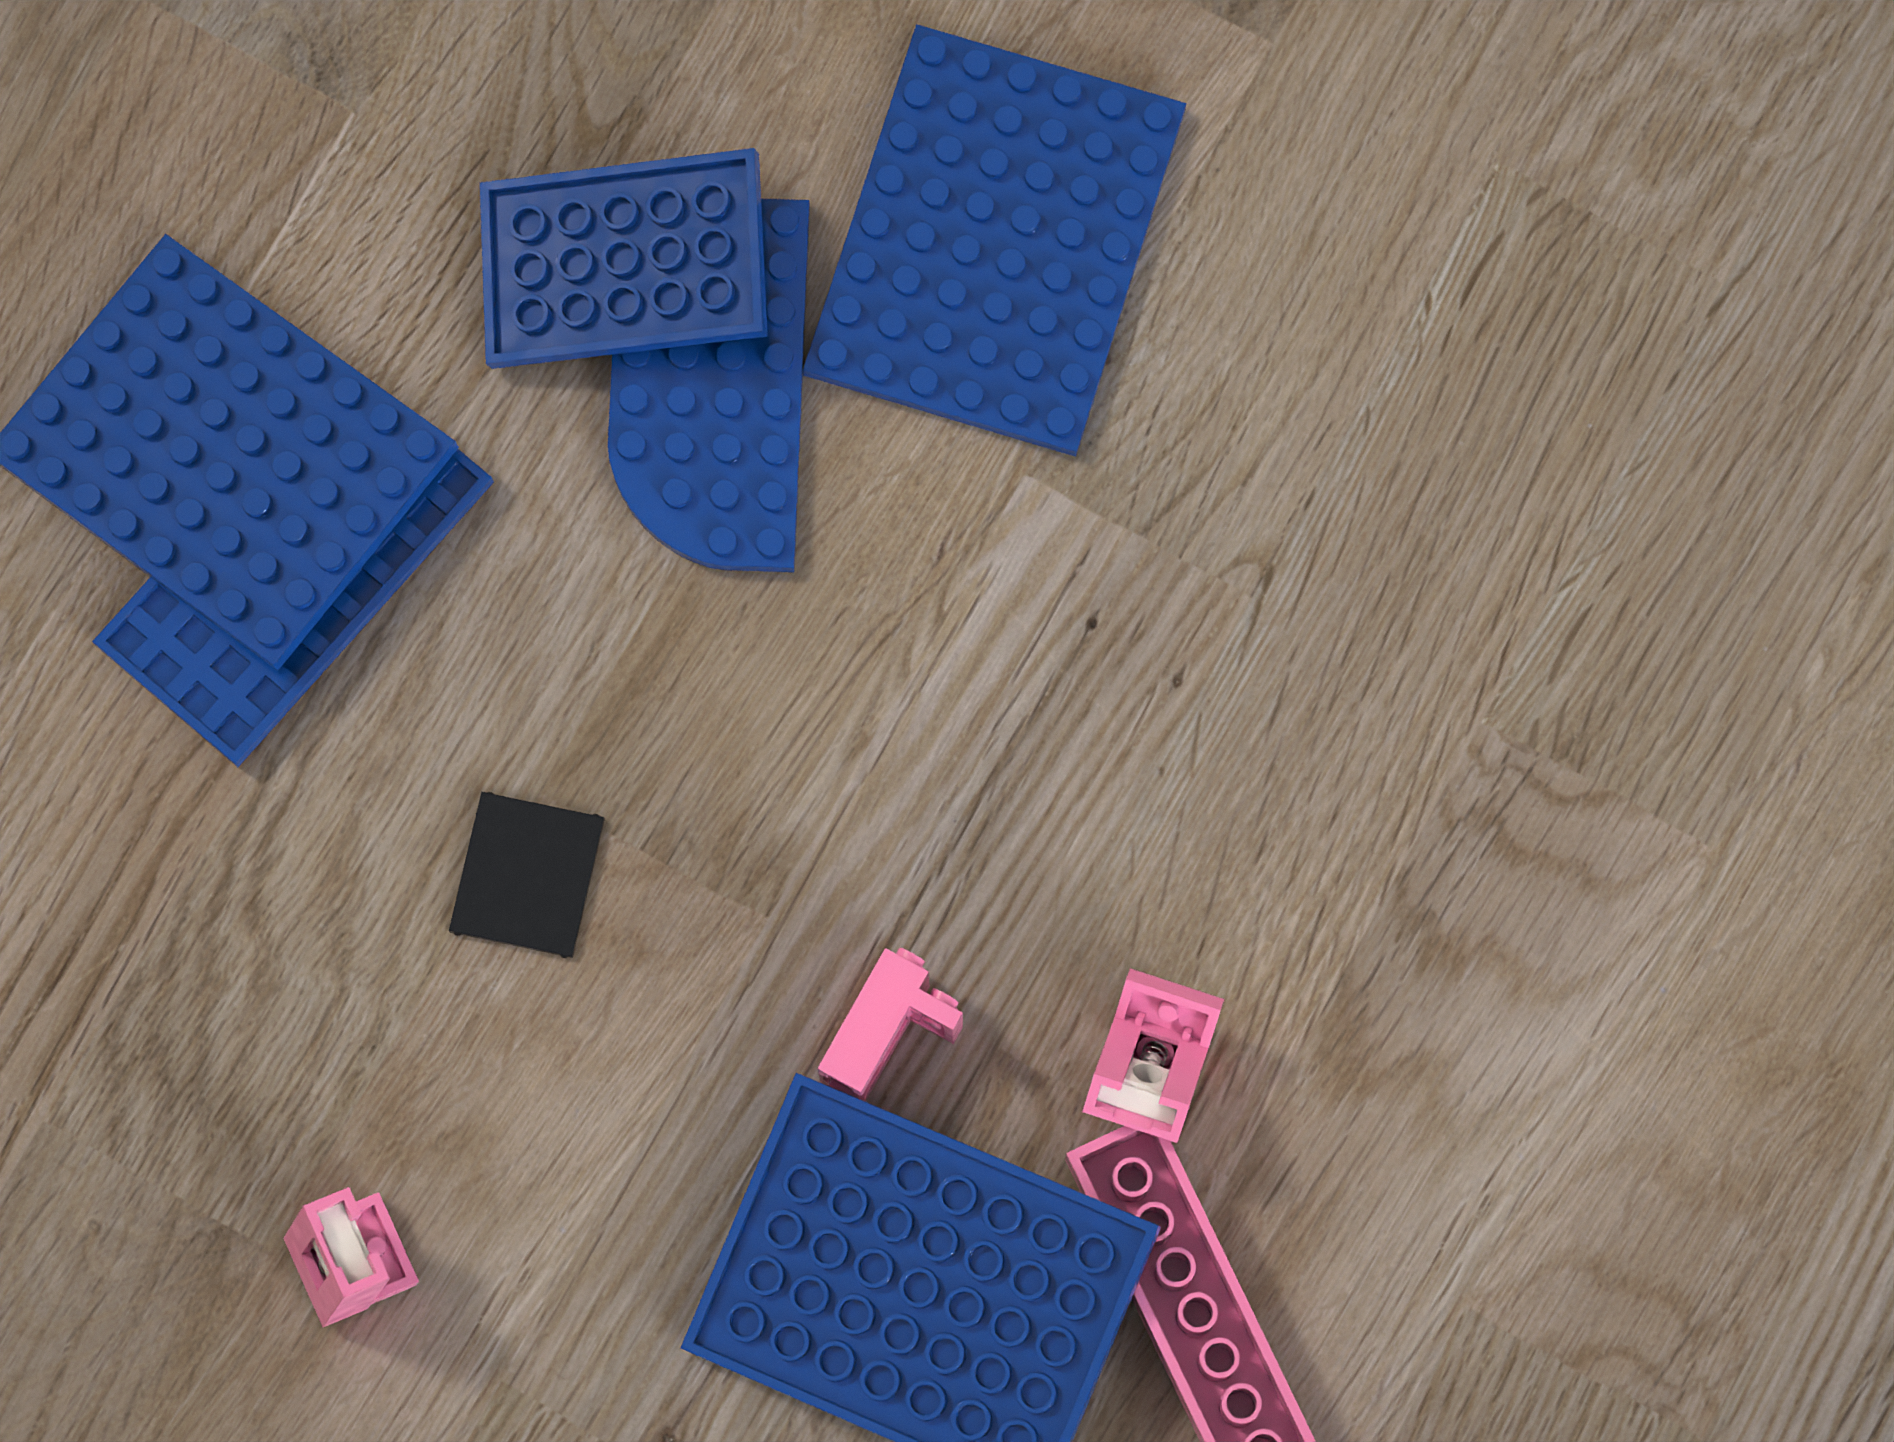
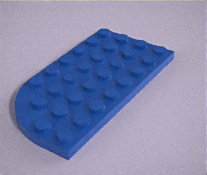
M761 199L768 336L613 354L608 454L616 485L629 510L650 535L672 552L694 563L719 570L794 572L810 202L809 200Z
M457 449L278 671L151 577L92 642L238 768L494 483L493 478Z

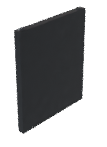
M481 792L449 932L454 933L456 936L465 935L560 955L562 958H573L605 818L598 814L591 815L495 795L492 792Z

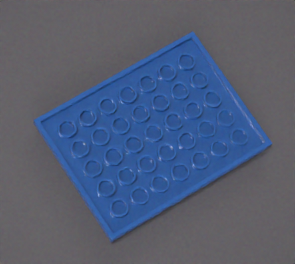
M916 24L803 368V376L1076 457L1183 120L1186 103Z
M165 234L0 432V466L278 671L457 451L459 446L454 439Z
M795 1073L681 1345V1349L894 1442H1073L1161 1226L811 1078Z

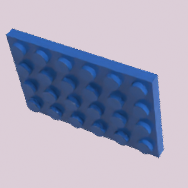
M755 148L480 182L485 360L491 369L768 336L759 153Z

